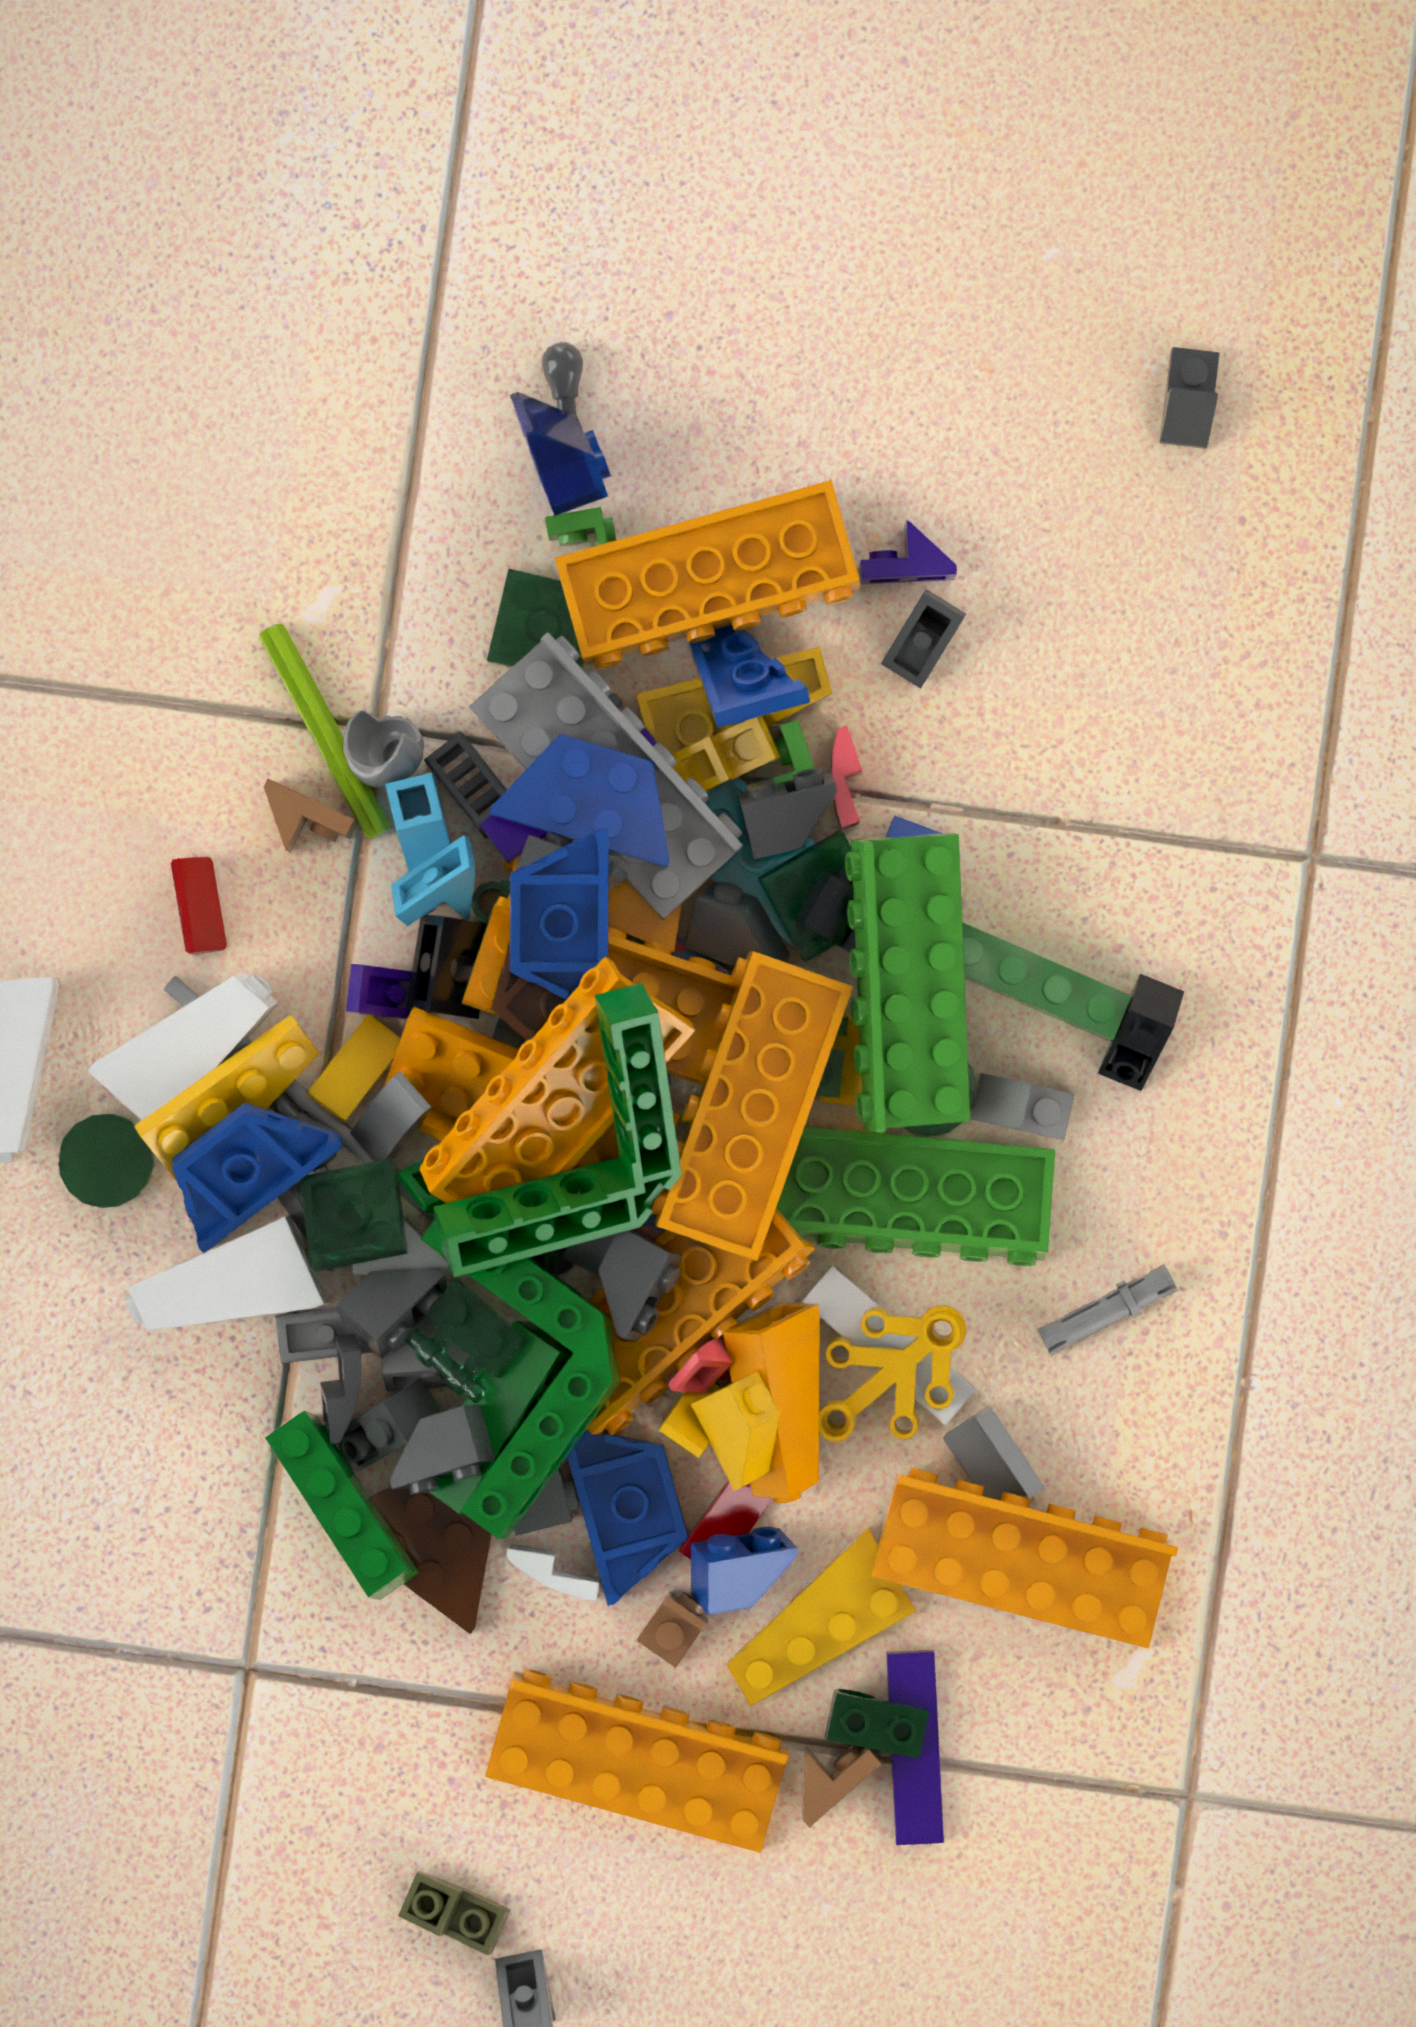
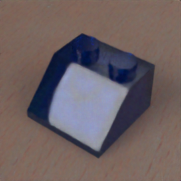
M520 392L511 394L510 398L554 516L608 497L603 479L611 477L594 431L590 430L584 433L578 417Z

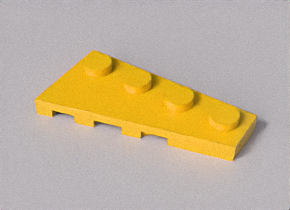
M290 1014L134 1127L143 1141L176 1180L172 1167L173 1157L243 1103L267 1109L320 1053Z
M868 1527L727 1662L731 1674L750 1707L916 1612L901 1584L871 1577L878 1544Z

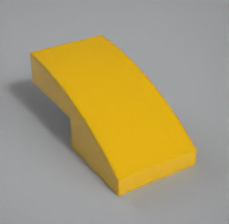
M762 716L748 719L672 754L678 762L673 767L677 774L685 782L692 777L705 792L781 758Z
M368 1014L307 1092V1096L341 1122L345 1123L393 1062L401 1038Z

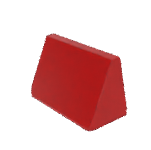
M209 857L172 859L170 863L185 952L191 955H199L226 949L227 942L212 859Z
M727 1480L688 1535V1539L681 1545L679 1552L691 1560V1543L706 1541L709 1537L717 1534L735 1536L749 1533L773 1498L753 1496L750 1483L734 1491L729 1480Z

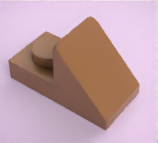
M267 779L264 785V790L284 848L289 853L292 852L307 819L313 822L310 831L333 842H336L339 834L348 839L351 838L358 823L355 819L270 779Z
M852 1745L834 1761L833 1765L837 1769L831 1774L807 1746L805 1747L802 1816L803 1821L809 1828L881 1765L880 1757L873 1749L861 1747L858 1750L856 1746Z

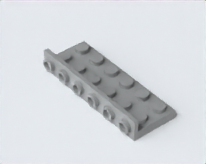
M547 632L540 639L539 644L475 700L469 708L525 770L559 734L653 762L670 859L668 868L609 851V854L617 858L614 866L628 873L626 880L664 920L741 850L743 845L738 838L742 835V832L725 813L717 817L705 804L710 799L709 795L692 777L685 782L677 774L673 767L678 762L660 742L652 746L640 733L645 728L644 724L627 706L620 711L608 698L613 693L608 684L595 671L587 675L575 662L580 658L576 649L562 635L555 640Z

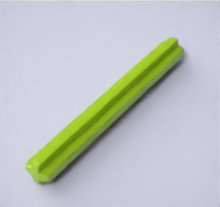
M282 623L268 627L259 634L260 640L363 834L367 839H372L385 833L390 828V823L371 787L360 781L348 767L347 759L343 752L344 736L287 629Z

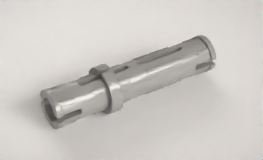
M1165 1264L1127 1284L1125 1280L1116 1284L1117 1289L1107 1293V1295L1038 1328L1037 1330L1050 1355L1053 1356L1066 1347L1130 1315L1135 1318L1142 1314L1141 1309L1161 1298L1178 1292Z

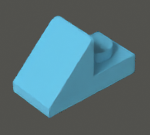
M466 835L461 836L391 884L395 916L405 925L409 926L422 916L430 914L443 902H446L466 920L470 919L476 870L471 840Z

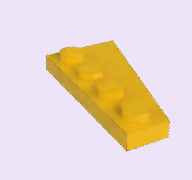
M820 647L776 658L785 666L786 674L793 681L799 679L808 688L810 703L763 715L762 717L768 729L832 694ZM700 678L636 694L644 726L655 741L660 742L671 754L708 736L716 735L737 725L730 724L717 728Z

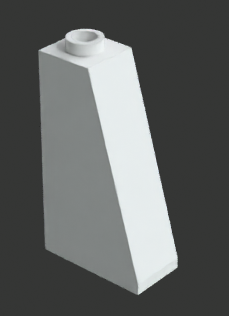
M241 972L225 980L94 1062L87 1071L138 1118L143 1120L232 1057L279 1003L270 996L273 993V989L264 979L255 973H251L248 976L245 972Z
M57 977L0 981V1163L13 1162V1153L26 1152L60 989L59 978Z
M290 1216L276 1220L127 1287L131 1297L125 1299L133 1321L136 1325L143 1323L146 1331L313 1309L328 1302Z

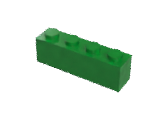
M962 922L964 977L966 980L1104 1040H1114L1132 998L1131 995Z
M514 1321L512 1325L508 1324L502 1329L494 1342V1348L497 1350L489 1363L482 1365L471 1378L469 1388L472 1390L463 1405L481 1406L496 1460L573 1355L571 1350L531 1321ZM495 1461L480 1465L482 1474L468 1479L454 1481L453 1475L437 1479L439 1487L428 1492L457 1513L464 1514L460 1511Z
M304 1410L265 1437L368 1598L381 1600L419 1573L337 1445L330 1444L324 1425L317 1415Z

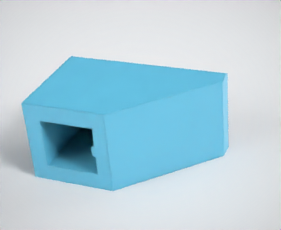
M432 773L385 784L397 835L409 872L452 843L437 780Z

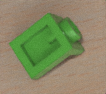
M601 507L545 517L549 541L559 539V544L562 547L585 543L588 541L587 534L596 533L598 545L617 540L613 517L603 519Z
M798 720L780 725L779 730L782 737L774 739L776 748L781 756L782 766L791 764L793 772L770 779L775 784L793 780L795 773L814 768Z

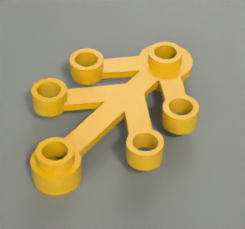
M948 1305L933 1306L922 1317L889 1315L881 1307L869 1308L864 1313L861 1319V1329L870 1338H881L886 1333L917 1337L904 1349L854 1345L846 1337H837L830 1342L826 1349V1359L834 1368L843 1369L849 1365L882 1368L844 1401L832 1400L823 1405L819 1412V1433L821 1436L833 1442L843 1441L848 1438L856 1425V1416L896 1382L895 1412L889 1423L890 1431L899 1439L913 1437L920 1423L919 1416L914 1411L917 1364L930 1352H932V1380L925 1390V1400L934 1409H944L951 1404L955 1395L954 1386L950 1382L951 1351L957 1349L963 1343L967 1333V1325L963 1315L957 1309ZM873 1315L881 1317L884 1321V1327L880 1330L872 1329L868 1325V1317ZM941 1320L948 1322L951 1325L952 1332L948 1335L939 1334L935 1330V1323ZM835 1346H844L849 1351V1357L845 1360H839L833 1355L832 1349ZM936 1386L945 1388L948 1392V1398L942 1401L936 1400L931 1394L932 1388ZM833 1411H840L845 1415L846 1422L842 1425H836L830 1420L829 1414ZM901 1416L908 1417L913 1423V1428L901 1430L896 1424V1419Z

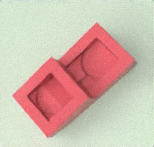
M847 725L837 729L831 758V775L837 789L833 797V804L840 831L856 826L860 822L845 780L862 772Z
M724 1336L713 1339L699 1348L668 1383L672 1391L705 1393L716 1380H729L731 1378L729 1366L733 1361L726 1351Z

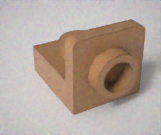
M669 1592L638 1636L637 1641L676 1668L700 1632H703L707 1627L708 1618L702 1615L704 1610L692 1596L682 1592L678 1598Z

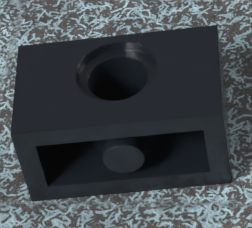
M424 915L420 918L406 1008L413 1009V1007H416L426 1012L479 1019L480 1009L463 1004L462 1000L487 924L436 915ZM456 959L457 970L455 975L452 976L451 964Z

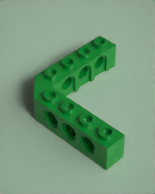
M642 983L594 995L619 1157L434 1206L440 1247L454 1278L639 1228L653 1212L651 1205L663 1189L670 1190L682 1175L659 1013Z
M434 1219L420 1239L445 1257L440 1247L436 1220ZM532 1257L468 1274L573 1352L568 1362L460 1510L498 1540L506 1539L511 1535L620 1384L610 1315Z

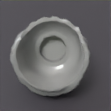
M361 710L348 721L344 734L343 752L347 759L348 767L360 781L369 786L386 788L385 784L407 779L415 773L423 758L424 741L419 728L410 719H404L402 716L391 717L389 715L378 719L372 714Z

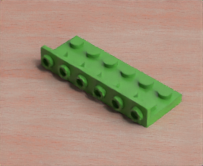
M945 833L851 840L852 852H847L845 868L849 881H853L854 900L848 902L847 916L850 928L852 930L855 929L856 949H851L849 962L851 974L854 978H857L858 997H853L852 1018L854 1024L859 1026L860 1045H856L854 1048V1065L856 1072L861 1074L862 1093H858L856 1096L857 1117L860 1122H863L864 1128L874 1133H884L886 1128L970 1121L959 834Z
M805 1126L781 1192L777 1209L802 1239L818 1240L817 1246L822 1248L844 1249L846 1248V1243L865 1244V1250L873 1253H892L894 1247L910 1248L913 1255L926 1258L940 1257L941 1251L960 1253L961 1260L970 1262L988 1261V1256L1007 1257V1263L1011 1265L1035 1266L1036 1260H1044L1048 1253L1055 1149Z

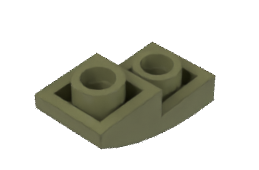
M418 1871L398 1916L438 1936L447 1935L485 1955H490L494 1951L511 1909L465 1888Z

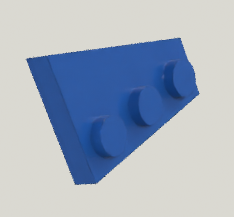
M732 625L714 629L715 636L710 639L688 643L717 728L742 723L748 719L810 703L808 688L799 679L793 681L786 674L785 666L776 658L771 660L763 653L759 642L745 629L734 630Z

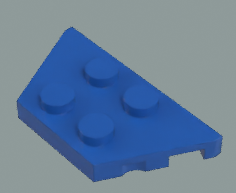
M559 734L490 809L489 814L572 840H578L600 828H607L609 830V851L668 868L670 859L653 762Z
M600 828L510 873V972L547 989L549 992L565 1000L579 986L583 975L589 969L595 968L604 957L608 958L609 830L607 828Z
M243 1103L173 1157V1171L178 1186L182 1190L184 1205L188 1217L192 1220L199 1249L203 1253L207 1252L342 1148V1137L335 1132Z
M586 1429L567 1458L606 1602L610 1606L616 1604L642 1578H645L663 1559L688 1539V1533L664 1444L619 1435L611 1436L609 1433L591 1434Z

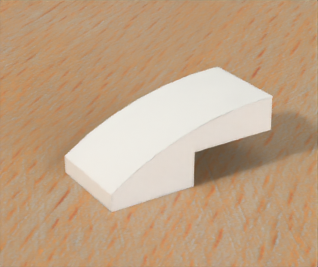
M509 1544L506 1558L523 1573L561 1593L596 1602L600 1577L554 1570L556 1551Z

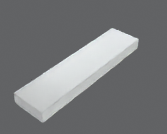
M833 1265L828 1268L801 1300L803 1303L818 1304L820 1318L842 1337L850 1339L854 1345L904 1349L916 1339L913 1336L889 1333L876 1339L866 1336L861 1329V1319L869 1308L880 1306ZM876 1315L868 1317L867 1322L872 1329L880 1330L884 1327V1321L881 1317ZM930 1352L917 1364L915 1400L946 1426L977 1389L950 1367V1382L955 1389L954 1398L947 1408L934 1409L930 1407L925 1400V1390L932 1380V1352ZM941 1386L932 1388L931 1394L936 1400L942 1401L948 1398V1392L945 1388Z

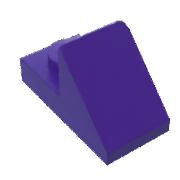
M906 520L904 525L906 558H898L897 551L894 550L869 552V559L860 560L859 564L860 585L954 580L957 575L956 564L908 520Z
M351 964L346 1012L408 1019L412 1009L406 1008L412 971Z

